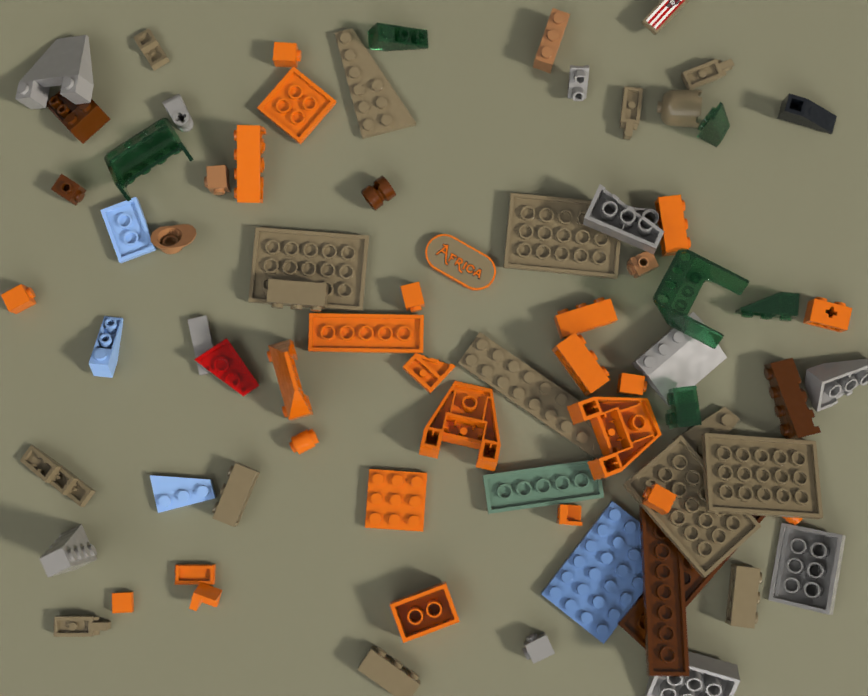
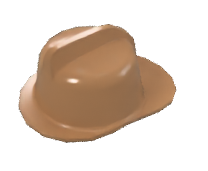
M180 224L157 228L152 232L150 238L151 243L155 247L159 248L163 253L171 255L180 252L182 248L190 244L195 239L197 233L192 225Z

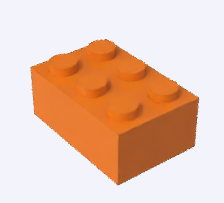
M574 332L557 344L552 351L583 394L587 396L610 380L608 378L609 372L604 366L600 367L596 360L598 358L596 354L586 348L585 339L580 334L577 335Z
M446 581L390 602V607L403 643L460 622Z

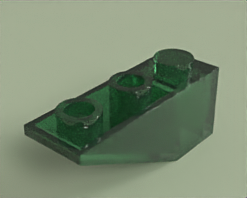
M376 23L368 31L369 49L379 51L427 49V30Z
M720 102L716 108L712 107L697 128L700 130L697 137L715 147L722 142L730 127L723 103Z
M779 292L741 307L735 313L741 314V317L752 318L753 315L760 316V319L771 320L772 317L779 318V321L789 322L791 319L798 317L800 294Z

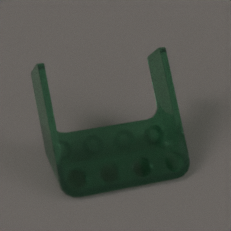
M167 118L158 120L108 152L104 157L114 184L127 201L131 200L127 186L133 183L135 178L140 175L149 173L151 168L157 164H163L168 157L183 151L190 162L194 159Z
M679 249L653 296V301L669 326L715 349L724 335L687 315L703 283L711 281L741 295L748 286L749 280L691 250Z

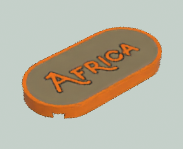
M448 234L437 235L428 242L425 256L432 269L472 291L486 289L493 283L496 267L489 256Z

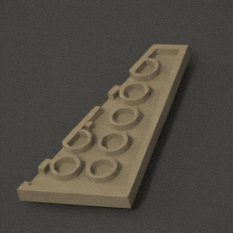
M353 28L336 32L335 37L362 139L416 126L415 120Z

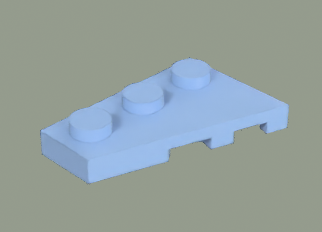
M150 475L158 513L216 498L212 479Z

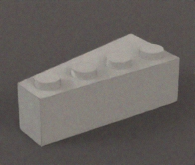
M600 184L584 217L583 225L654 254L664 231L646 217H642L634 208L626 205L619 200V197L611 194Z
M81 524L60 534L59 538L54 541L55 543L49 547L50 549L46 550L40 557L47 577H52L77 570L97 560V551L90 544Z

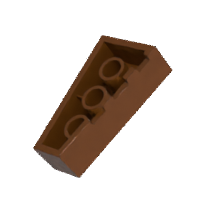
M793 358L764 365V375L770 383L769 393L775 401L774 411L780 419V432L785 439H794L821 433L819 426H814L812 418L815 417L813 410L809 409L806 405L808 397L806 391L799 386L801 378Z

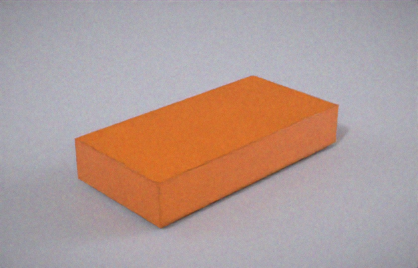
M176 564L175 585H199L200 582L214 585L216 564Z

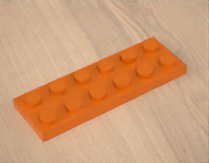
M309 313V352L423 354L424 315Z

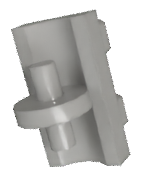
M570 65L568 99H573L574 101L586 99L589 65Z

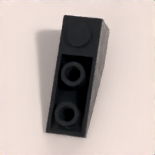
M789 93L781 103L777 118L832 134L837 116L807 98Z

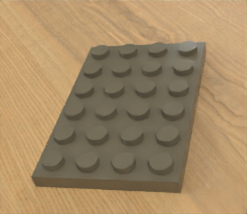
M511 193L503 268L617 279L621 240L583 225L584 217L592 202L591 200Z
M256 227L248 302L268 304L266 301L269 279L327 283L328 285L327 309L363 312L369 236Z
M714 433L702 434L706 512L807 519L823 518L816 441Z
M682 435L623 484L626 490L702 578L709 575L761 527L752 515L706 512L703 459ZM656 483L677 495L669 513L661 515L642 504L644 500L642 495L647 486L650 487Z

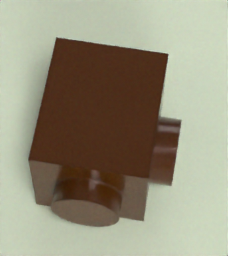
M63 174L60 175L51 188L52 191L75 206L83 200L86 192L83 187Z

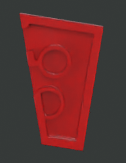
M227 338L194 359L243 397L260 386Z

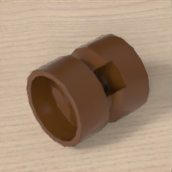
M380 176L373 181V186L368 185L361 190L363 197L374 211L383 206V201H389L396 196L394 189L384 176Z

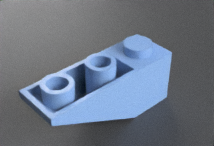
M104 316L89 360L93 376L113 378L118 362L123 318Z

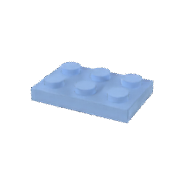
M137 197L100 210L120 263L157 250L151 243V233Z

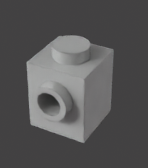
M545 632L539 635L537 633L531 634L526 637L527 641L523 642L525 648L522 650L526 659H531L533 664L555 654Z

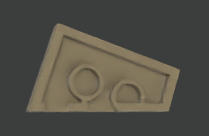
M722 407L680 435L703 459L702 434H728L740 418L726 407Z

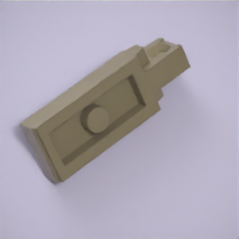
M732 58L721 62L720 59H714L681 73V78L686 89L693 90L726 76V71L731 70L734 63Z
M625 86L623 89L619 122L620 128L624 129L623 139L630 140L633 130H637L639 125L643 96L642 88Z
M95 615L54 616L53 637H93L100 635V631L111 629V621H100V616Z

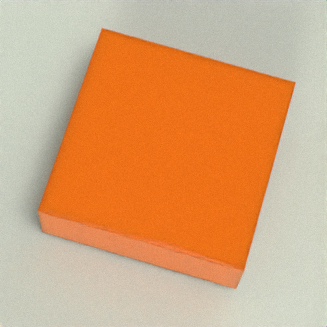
M133 592L112 593V613L134 612Z

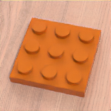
M293 66L257 109L301 145L335 106L336 100Z
M369 469L365 528L423 532L427 473Z

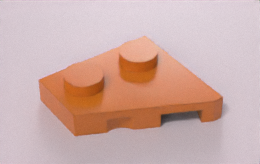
M415 353L402 369L431 394L456 366Z

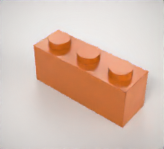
M681 195L658 197L654 203L655 210L659 215L658 227L664 231L660 240L662 257L685 254L691 247L690 238L687 237L686 233L688 221L686 218L684 219L683 213L685 211V202L681 199Z
M604 297L593 300L594 303L590 305L582 303L576 305L574 310L569 311L566 308L558 311L554 321L560 339L567 338L574 332L580 334L615 323L618 319L611 298L605 300Z

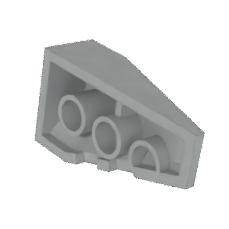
M868 358L823 363L807 369L804 385L814 410L818 412L837 404V399L841 396L851 395L855 387L868 384Z

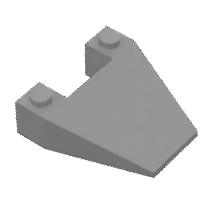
M81 35L56 39L19 81L15 99L30 109L46 108L50 87L62 85L60 94L74 104L91 103L94 82L89 37Z

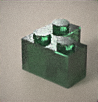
M696 386L669 389L666 397L668 405H671V409L667 410V414H665V421L669 428L675 429L702 425Z

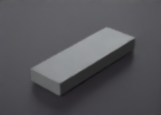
M206 315L188 319L196 358L214 347ZM197 362L200 376L211 373Z

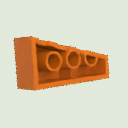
M237 125V129L234 130V141H237V149H234V160H237V168H234V179L237 180V187L234 188V198L237 199V202L263 203L264 177L260 176V173L264 172L265 166L264 158L261 157V154L265 151L262 135H266V128L260 125Z

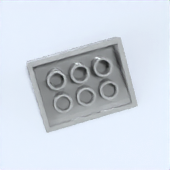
M692 312L631 364L642 376H645V380L671 407L727 357L707 326Z
M781 523L768 600L832 615L846 536Z
M688 651L690 676H649L645 696H734L740 682V676L736 664Z

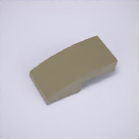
M149 28L133 37L154 71L170 62Z

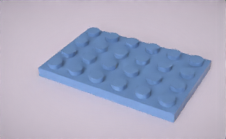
M611 501L541 592L545 598L603 644L616 629L617 623L643 593L640 522L615 502Z

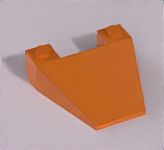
M289 339L268 345L270 351H267L269 362H273L285 405L282 406L284 417H288V420L292 421L313 415L309 397L303 393L295 360H298L293 341Z
M454 381L424 428L419 455L438 459L441 441L479 449L476 468L495 471L501 443L492 389Z
M591 397L567 406L573 425L590 419L603 456L587 462L594 480L603 479L622 472L662 435L648 398Z

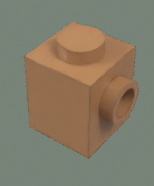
M226 165L206 166L207 176H204L205 187L214 195H224L225 192H230L229 170Z
M647 251L627 261V270L635 279L655 270L659 266L654 254Z

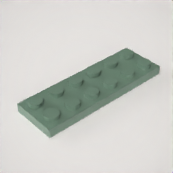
M590 460L483 475L488 514L604 498L602 480L593 479L587 463Z

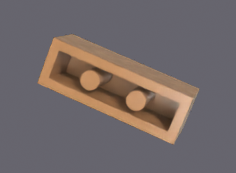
M552 9L534 60L533 68L548 73L551 72L569 21V13Z

